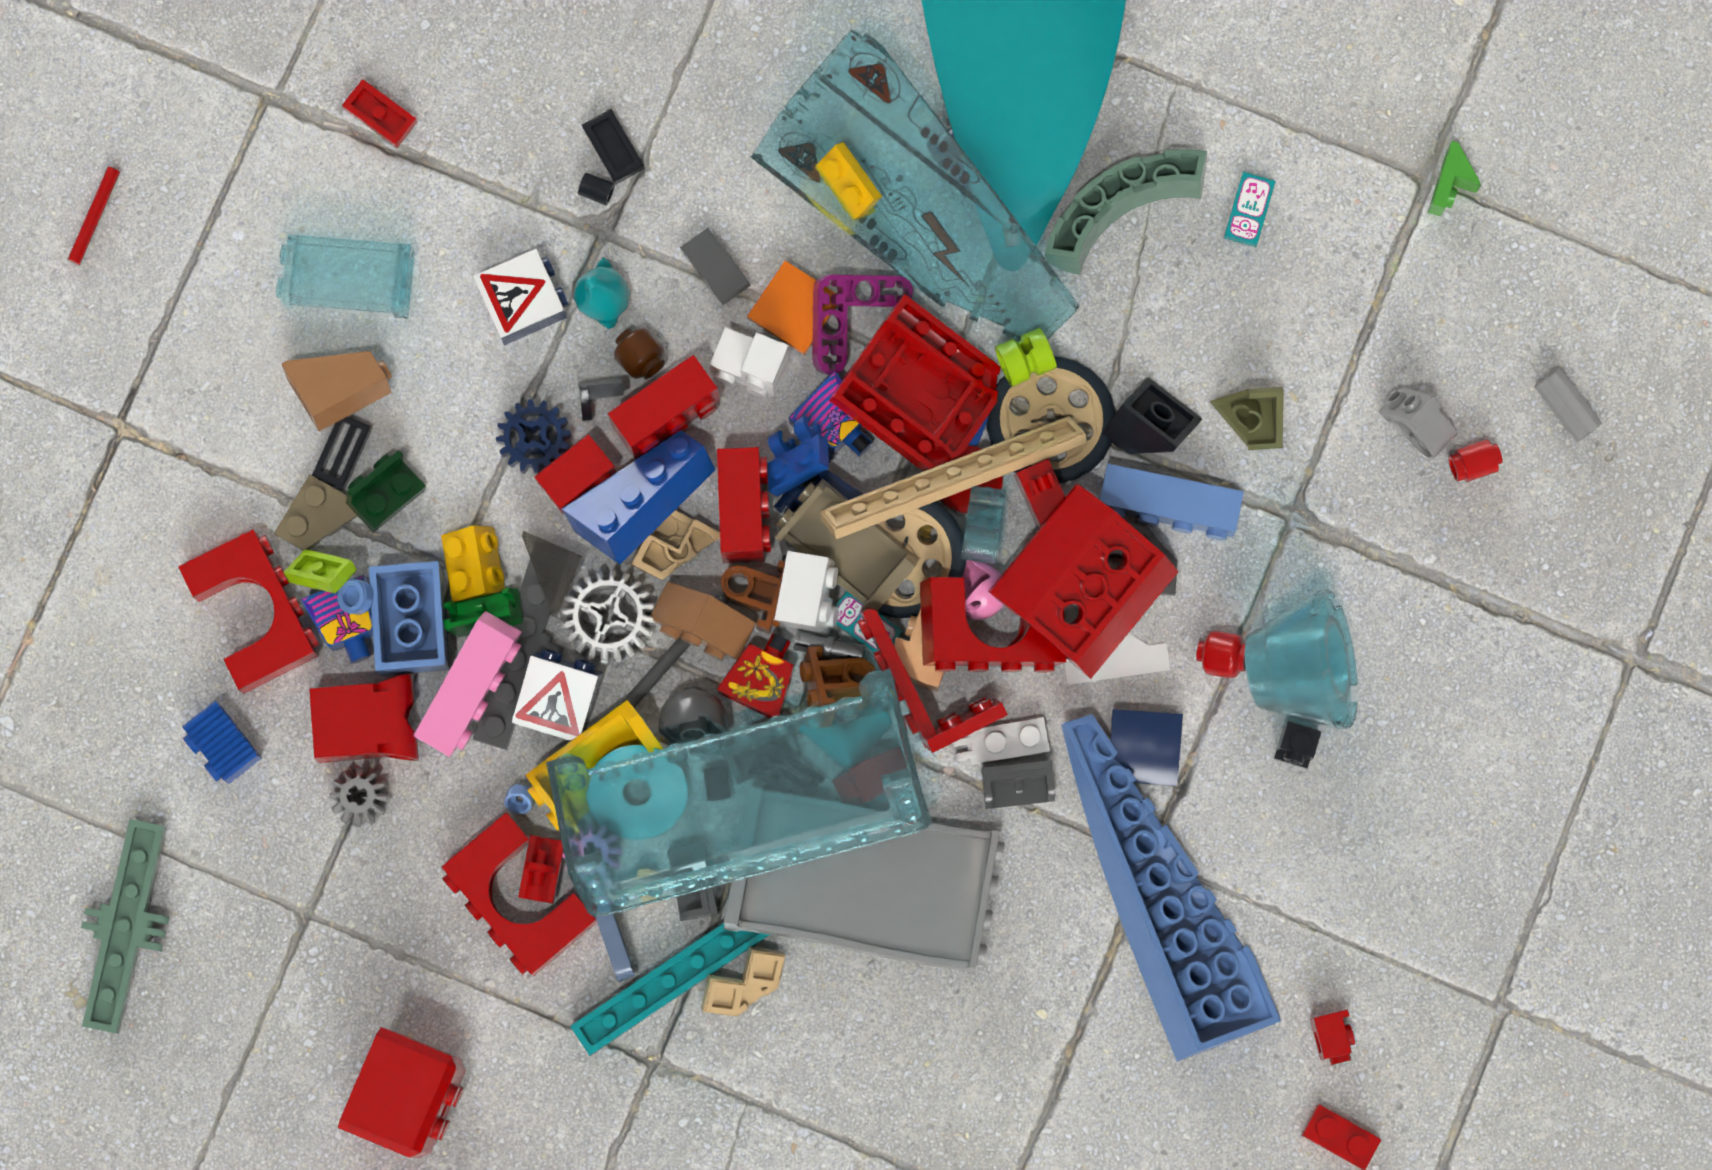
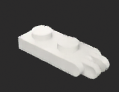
M1044 717L984 727L969 734L966 738L953 743V748L964 746L968 748V752L955 754L956 762L970 760L971 766L1050 752Z

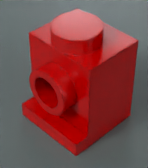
M1348 1009L1310 1019L1320 1060L1329 1058L1331 1065L1351 1060L1350 1053L1352 1051L1350 1046L1355 1045V1039L1351 1025H1345L1343 1018L1350 1016Z

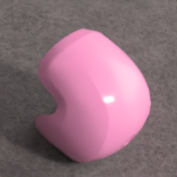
M975 557L966 558V566L962 578H964L966 617L977 621L994 616L1004 605L988 592L1002 574L995 567Z

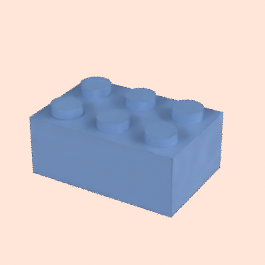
M432 561L369 567V580L373 591L371 612L375 671L380 676L450 670L448 633L444 628V620L447 619L446 609L443 607L445 602L444 573L440 562Z

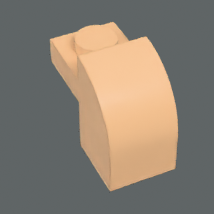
M920 609L918 617L911 615L905 632L906 636L911 637L910 641L896 637L894 647L912 683L938 692L944 672H936L935 666H923Z

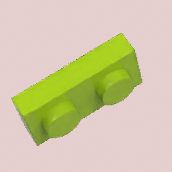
M304 549L283 573L289 583L336 594L357 569L350 559Z

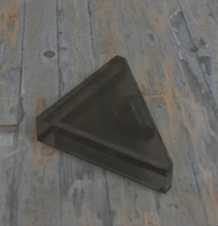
M523 531L522 539L551 613L558 616L583 560V556Z

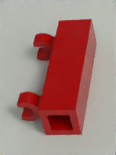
M1049 459L1014 474L1038 530L1065 498Z

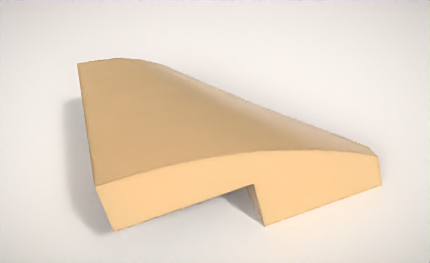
M675 510L636 548L628 565L663 580L708 545L717 541L720 538V532Z

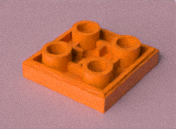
M784 261L747 315V319L805 356L812 345L813 288L817 280L789 262ZM824 287L823 292L830 296V305H822V310H836L838 305H831V296L837 293ZM827 315L823 319L822 329L824 328V326L826 325V323L832 315Z

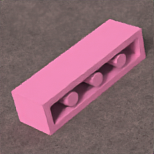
M485 611L475 623L413 736L449 757L457 748L463 750L473 734L472 731L468 730L473 719L479 722L489 706V703L484 701L488 692L491 690L495 693L505 677V674L500 672L506 661L511 664L517 656L522 645L516 642L522 632Z

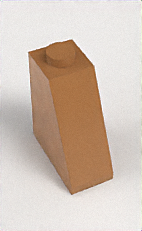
M371 351L289 360L281 364L289 384L319 432L392 393L388 383L392 375L383 360L377 362Z

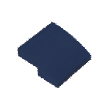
M1112 710L1110 741L1118 752L1114 759L1125 769H1130L1136 778L1133 782L1134 784L1177 787L1183 714Z

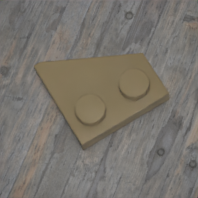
M309 474L274 534L302 551L304 549L310 550L318 545L322 539L332 536L341 530L342 526L358 516L346 504L347 495Z

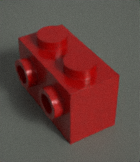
M588 434L534 476V478L563 515L562 508L614 475L616 469Z

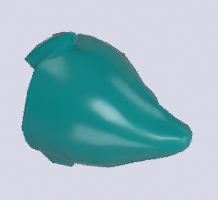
M602 257L594 269L587 271L577 280L573 293V298L579 311L585 316L597 320L607 329L615 327L618 317L627 309L630 297L628 283L623 276L613 269L610 261Z

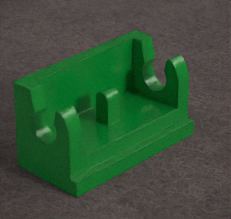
M509 587L502 589V592L459 602L447 601L443 603V607L450 614V619L444 620V628L457 637L469 635L475 623L485 611L511 626L523 623L520 593L517 588L512 589Z

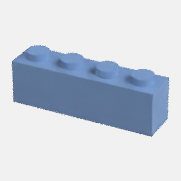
M1107 463L1099 500L1112 508L1123 519L1125 515L1138 518V523L1146 524L1147 526L1156 527L1160 522L1172 525V530L1190 534L1194 529L1206 532V537L1226 540L1227 536L1233 537L1236 533L1244 491Z

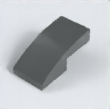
M708 228L680 247L683 255L701 275L704 283L722 305L751 286Z

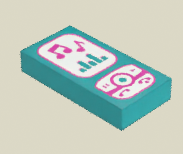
M1246 172L1242 173L1224 239L1257 247L1276 181Z
M846 591L835 605L838 607L836 626L859 643L865 644L866 648L874 653L878 649L873 639L866 640L857 621L862 619L859 611H861L863 604ZM878 612L894 645L896 637L899 638L903 630Z

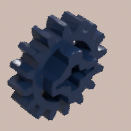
M529 399L527 408L523 409L519 403L515 404L517 412L514 415L505 411L504 415L508 422L507 424L498 423L497 427L504 435L496 437L497 444L505 445L499 452L502 457L511 456L508 460V465L511 468L519 463L522 474H525L528 468L531 467L535 475L540 472V467H547L552 461L561 456V451L566 452L570 449V446L564 440L571 438L572 434L569 430H562L569 423L566 417L557 419L560 414L559 408L555 407L549 412L547 401L543 400L539 407H535L533 400ZM529 416H540L537 420H524V418ZM553 426H555L557 433L555 445L549 440V433L552 431ZM513 429L519 435V441L515 444L516 447L514 449L511 443ZM524 429L534 435L538 433L544 445L534 440L529 443ZM532 454L544 455L541 458L528 459Z

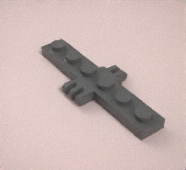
M535 541L519 592L523 623L512 625V627L522 632L516 642L522 646L513 662L510 664L506 661L500 672L505 674V677L495 693L491 690L488 692L485 701L489 703V706L477 724L473 736L474 741L508 750L515 728L512 719L531 655L536 652L542 653V649L563 653L564 647L551 643L553 637L544 633L570 554L567 550Z

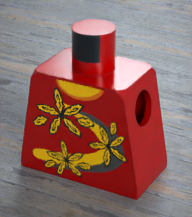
M772 633L764 650L749 644L717 689L718 694L773 721L780 718L794 673V665L783 660L791 642L782 636Z

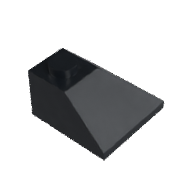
M1148 377L1120 406L1102 434L1108 437L1116 447L1123 449L1128 454L1174 452L1199 425L1202 418Z

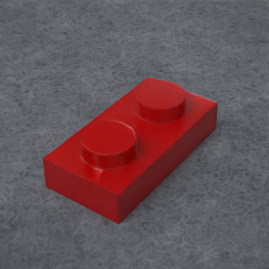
M363 79L342 104L345 111L396 148L399 147L418 122L413 115Z
M1320 1104L1316 1106L1301 1134L1302 1137L1361 1170H1366L1382 1140Z

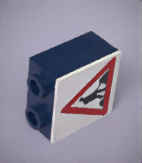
M533 249L473 276L504 346L567 318L563 308L569 306L561 287L554 289L550 277L555 276L554 270L548 257L546 256L541 259L537 249Z
M542 649V653L536 652L530 657L512 723L572 741L587 730L603 672L595 670L596 664L576 659L575 663L562 660L563 654Z

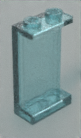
M288 234L287 245L282 244L280 250V264L284 265L283 278H278L276 296L281 298V303L288 309H292L293 305L371 311L392 313L394 318L408 319L415 251L411 244Z

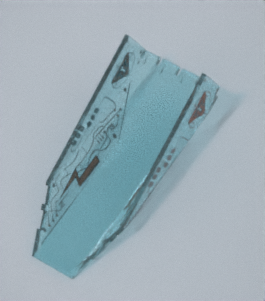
M850 30L837 44L836 49L830 52L818 66V69L804 82L800 90H797L785 104V110L782 109L754 150L751 158L897 273L908 279L911 284L938 305L945 307L946 303L950 302L972 312L969 317L971 320L977 322L981 316L1004 326L1005 328L1002 333L1018 341L1021 340V335L1039 327L1048 340L1077 312L1080 305L1019 222L883 45L866 32L861 36L855 30ZM842 142L845 143L883 196L864 216L857 219L854 218L817 166L820 160L836 144Z

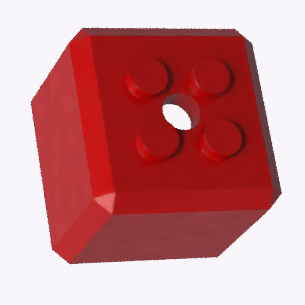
M380 1027L341 1115L338 1128L408 1158H421L431 1154L436 1141H442L448 1129L450 1121L446 1117L450 1108L457 1106L463 1093L464 1087H461L460 1084L466 1069L462 1059L396 1031Z

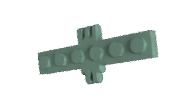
M133 819L129 820L110 905L101 903L99 910L85 908L84 915L98 918L96 924L82 921L81 928L94 931L93 938L102 941L82 1027L119 1034L139 947L162 952L163 945L158 942H150L151 935L165 938L166 931L155 929L153 925L154 922L168 924L169 917L147 913L166 831L165 826Z

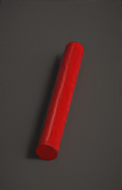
M107 167L68 256V261L77 265L81 264L120 171Z

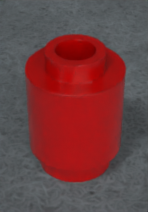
M1488 439L1457 449L1455 454L1448 456L1450 470L1457 482L1462 480L1470 482L1499 471L1498 464L1503 463L1497 444L1491 445Z

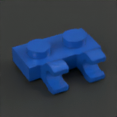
M807 416L796 420L793 425L794 432L800 440V445L796 446L793 438L783 442V434L780 430L768 437L770 450L775 456L774 460L767 463L768 491L777 497L829 468L828 439L821 436V426L818 423L811 427L808 426Z

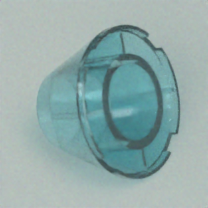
M1329 589L1315 592L1249 633L1245 642V667L1252 697L1260 709L1343 730L1353 726L1357 714L1358 702H1351V686L1358 685L1356 661L1349 626L1342 606L1334 607L1330 598H1335V594Z

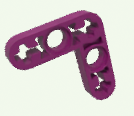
M824 275L817 279L813 288L812 360L815 369L821 374L831 375L834 371L837 374L840 373L846 366L848 306L894 307L904 294L912 298L913 287L910 281L902 276ZM830 281L832 286L838 289L837 294L831 296V305H838V310H822V305H830L829 294L823 292V288L829 286ZM861 281H866L871 287V295L865 301L860 300L855 293V288ZM895 282L897 287L903 290L902 295H898L896 301L894 295H880V288L895 287ZM827 315H833L838 321V329L832 335L825 333L822 329V321ZM822 339H838V345L830 344L831 355L837 357L836 363H831L830 369L828 363H823L822 360L823 356L829 354V344L822 345Z

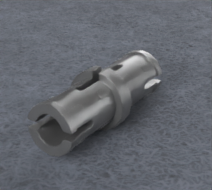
M798 629L793 651L807 653L808 647L822 646L823 660L864 659L865 653L863 652L866 650V645L836 639L837 636L830 633L828 636Z

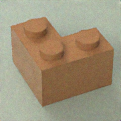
M671 582L666 583L651 614L653 621L661 625L659 632L675 640H678L681 635L680 639L696 647L702 644L706 646L703 651L704 653L721 661L724 656L736 660L739 659L756 624L753 620L709 594Z

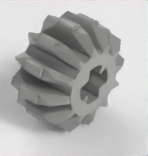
M363 767L357 768L356 778L353 777L349 770H345L343 772L347 780L345 784L337 779L333 781V784L341 789L340 793H329L330 799L340 801L331 808L332 812L336 814L344 811L340 820L346 824L353 817L355 827H361L363 816H365L366 821L370 825L374 824L375 818L372 815L374 810L380 815L386 813L382 807L378 806V803L390 801L388 795L378 794L385 790L387 787L386 782L380 781L374 784L378 778V773L375 771L370 772L365 779V769ZM358 789L363 793H367V797H363L366 801L362 805L351 801L352 797H356L353 793Z

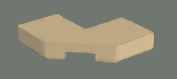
M749 946L742 979L708 975L701 1004L702 1011L739 1016L749 1009V1005L778 988L786 954L780 950Z

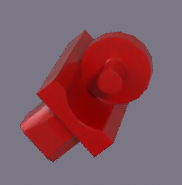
M530 835L518 898L554 904L565 841Z

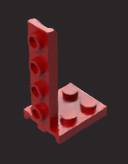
M865 608L859 611L862 617L861 620L857 621L860 630L866 640L873 639L878 651L873 653V656L882 672L888 670L893 680L892 683L888 684L891 693L897 703L904 702L909 712L904 715V719L913 735L919 733L924 747L929 751L931 750L934 753L1008 715L1002 702L994 698L987 699L984 696L967 705L969 710L960 715L951 712L936 720L938 726L934 727L878 612L872 608Z

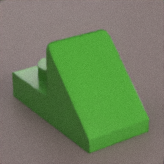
M1455 141L1450 143L1446 151L1427 212L1441 217L1446 207L1452 208L1458 189L1452 186L1473 193H1477L1481 187V183L1460 144Z

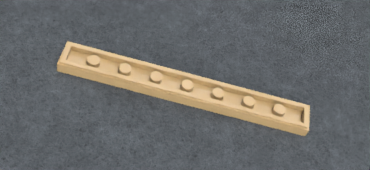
M1068 416L820 511L821 520L835 539H839L1087 443L1086 433Z

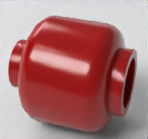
M1212 631L1208 634L1205 641H1199L1196 660L1202 662V668L1207 675L1236 678L1241 671L1245 672L1247 669L1250 646L1245 644L1243 637L1239 634Z

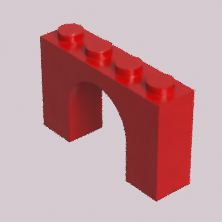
M254 529L178 566L193 598L198 602L241 583L259 585L270 594L274 604V619L269 631L259 641L223 659L238 690L243 694L319 657L315 647L320 645L311 626L305 629L300 619V616L305 613L297 597L290 598L284 587L290 583L284 575L282 567L280 565L274 567L270 559V555L274 554V550L266 535L260 537Z
M930 577L920 582L923 666H935L936 672L955 671L956 666H968V672L989 671V666H1001V672H1020L1022 667H1034V672L1047 673L1054 672L1055 666L1067 662L1066 656L1021 617L1018 632L1014 640L1007 647H992L980 641L971 631L966 619L964 578Z
M506 812L441 866L446 872L442 879L455 894L461 890L469 900L464 906L477 921L483 917L491 926L487 933L500 948L506 944L514 955L509 960L522 975L528 971L532 976H535L595 926L597 920L575 893L570 895L543 919L530 924L510 922L498 912L492 896L494 879L499 870L528 846L529 838Z

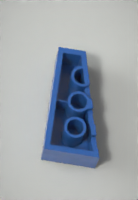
M680 430L562 508V511L576 534L620 565L716 469L705 447Z

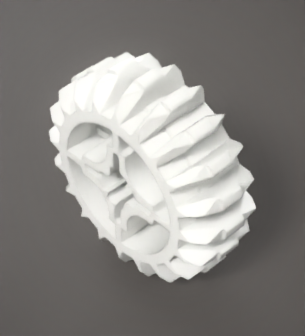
M599 570L596 572L598 581L592 583L588 575L583 577L585 584L588 586L584 590L578 584H574L572 588L579 595L578 598L566 596L565 601L574 606V608L563 609L562 615L573 620L563 623L564 630L575 629L567 639L570 643L581 639L576 650L581 654L589 647V660L593 661L598 652H601V661L603 664H607L609 653H614L616 662L620 663L622 662L621 651L626 650L627 655L633 658L635 654L631 646L634 643L640 649L646 647L639 637L641 635L647 638L652 637L653 632L644 626L656 624L652 616L646 615V613L654 610L655 605L654 603L643 604L651 596L648 590L637 594L642 586L641 581L636 580L631 586H628L630 574L624 573L621 580L617 581L616 570H611L609 580H604V575ZM615 590L604 603L587 602L599 592ZM625 594L637 606V622L630 620L629 617L621 613L622 600ZM614 608V614L620 621L616 620L612 623L610 620V624H605L604 626L605 621L599 613L602 614L605 610L608 613V609ZM582 611L597 620L594 639L588 637L582 629ZM619 629L626 632L628 630L631 632L619 642L604 643V640L614 630Z

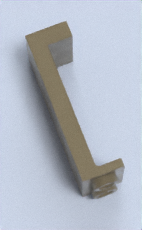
M823 478L816 486L810 482L797 498L802 502L794 512L788 508L775 524L780 528L775 538L779 541L785 539L801 553L828 557L835 562L834 567L838 568L837 583L863 604L861 610L872 608L878 611L916 567L919 558L878 524L835 539L822 522L820 511L848 501V499Z

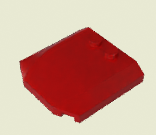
M904 294L846 373L829 401L924 472L950 462L964 452L997 403L998 391L995 389L1001 366Z

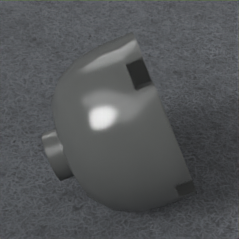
M691 686L684 688L667 699L661 708L658 736L662 743L669 747L677 749V743H690L688 750L709 749L723 743L724 735L728 737V717L719 698L707 691H703L700 687Z

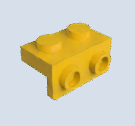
M844 142L836 144L813 168L824 187L827 188L851 223L870 217L875 212L873 206L883 196Z
M473 525L441 535L453 602L502 592V589H505V577L498 552L499 541L494 527Z

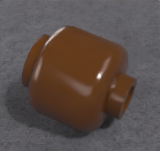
M639 328L634 331L627 329L615 341L617 347L614 351V359L633 379H649L657 374L665 363L663 360L665 354L664 347L645 328Z

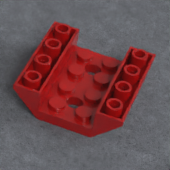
M1076 484L988 592L1013 614L1026 621L1061 651L1069 662L1088 678L1092 679L1179 571L1164 553L1117 512L1079 484ZM1114 550H1120L1123 554L1122 564L1117 568H1110L1107 562L1108 555ZM1070 604H1076L1079 609L1077 619L1066 623L1063 618L1064 609Z

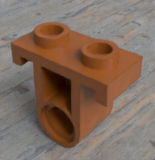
M779 560L777 564V571L782 573L780 578L745 566L736 565L728 568L721 577L723 595L729 602L767 615L765 621L758 619L756 627L758 631L771 634L773 626L779 628L781 624L774 619L785 562ZM736 577L746 579L748 582L747 589L742 593L732 592L729 589V583L732 579Z
M822 646L808 647L805 661L800 662V678L802 682H807V706L809 711H814L817 724L830 723L834 708L861 706L869 700L876 679V669L873 664L863 658L821 660L823 654Z

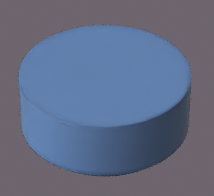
M347 580L338 590V604L348 614L361 615L367 612L373 602L371 586L363 580Z

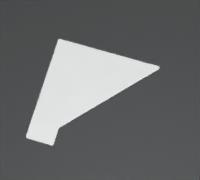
M1070 604L1064 609L1065 622L1070 623L1077 619L1079 609L1076 604ZM1128 633L1092 679L1088 678L1067 659V662L1064 663L1068 685L1170 670L1166 643L1147 645L1131 633Z

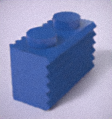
M214 701L182 726L187 733L183 740L195 754L199 751L203 753L208 760L204 767L215 781L222 778L223 781L230 784L262 759L217 701Z

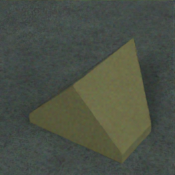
M1283 387L1247 389L1209 401L1247 445L1248 450L1283 448Z

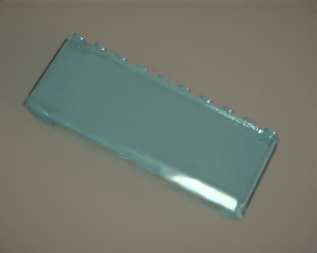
M891 669L873 671L865 675L859 683L861 696L855 698L845 697L836 703L821 707H808L802 712L792 715L774 716L766 722L754 725H741L732 731L721 734H707L699 740L684 744L674 743L665 749L650 753H637L632 758L617 762L607 761L591 769L587 768L582 758L576 757L573 754H564L555 760L546 762L567 871L587 912L592 916H607L926 829L931 824V817Z

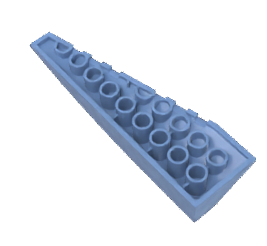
M1093 714L1063 723L1061 727L1070 762L1106 881L1125 934L1176 1061L1178 1062L1281 1022L1255 956L1247 945L1243 947L1235 935L1237 929L1229 918L1225 920L1214 902L1217 899L1211 890H1206L1197 878V869L1168 826H1162L1154 814L1156 808L1150 799H1144L1133 783L1136 778L1130 769H1125L1114 759L1118 752Z

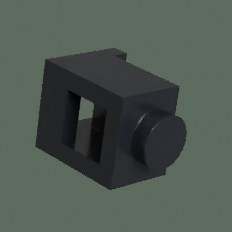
M1287 721L1283 726L1274 759L1308 769L1310 761L1315 756L1322 731Z

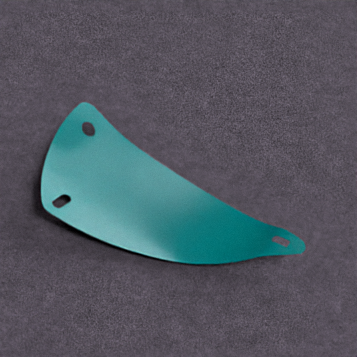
M921 0L934 64L961 160L964 162L965 172L970 175L969 181L977 182L979 176V183L973 184L969 182L996 255L1001 264L1008 269L1018 270L1027 264L1079 165L1108 86L1120 38L1126 0ZM1009 218H1013L1020 225L1022 245H1008L1005 223Z

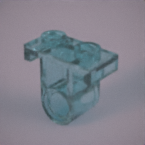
M979 486L971 488L961 560L996 564L1006 490Z

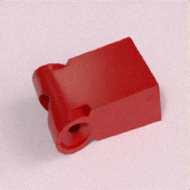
M412 674L396 676L377 684L309 688L314 758L318 763L382 757L419 761L418 740L413 736L415 731L408 722L410 710L415 702Z

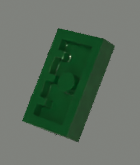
M400 450L392 456L388 453L382 456L374 464L373 468L375 470L366 477L359 475L347 487L349 491L347 492L346 504L373 533L426 489V485L403 462L404 455Z

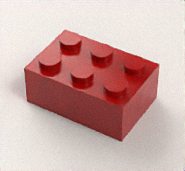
M692 355L607 414L612 428L636 460L680 430L685 433L689 429L687 424L699 417L703 420L712 415L718 409L716 405L720 403L718 388L697 358Z
M759 447L717 449L720 550L723 563L765 562L764 552H771L769 525L763 526V518H770L768 491H762V484H768L767 457H760Z

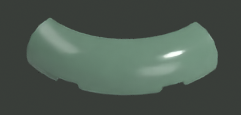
M1193 149L1165 150L1163 154L1141 158V156L1131 158L1101 173L1075 195L1074 201L1064 212L1063 216H1060L1057 220L1045 251L1047 261L1058 269L1081 275L1084 262L1096 240L1114 221L1124 214L1147 203L1163 199H1201L1206 172L1207 151Z

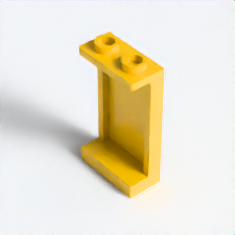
M628 700L525 775L532 784V787L527 791L539 807L546 803L551 810L546 816L557 831L564 828L569 836L572 837L576 834L572 825L590 812L586 796L587 782L593 768L605 755L615 749L629 745H644L652 757L654 748L665 752Z

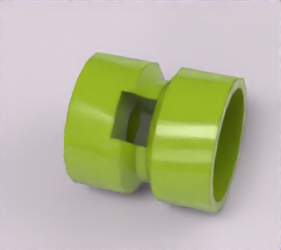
M1040 327L1021 335L1019 342L1011 339L994 346L1001 369L1011 387L1030 380L1031 373L1039 376L1057 368L1052 349Z

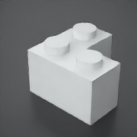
M725 327L710 362V370L715 374L714 378L722 383L733 385L734 382L747 386L746 391L755 396L765 398L766 394L775 397L790 360L789 347L785 343L757 332L754 338H751Z
M787 551L774 620L790 629H802L807 632L829 635L830 627H835L838 619V607L835 606V601L829 597L830 588H835L838 578V568L834 567L835 562L828 557Z

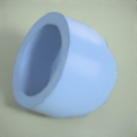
M519 783L512 785L505 796V807L515 814L529 812L534 800L527 791L530 787L519 785ZM517 796L523 797V801H518Z

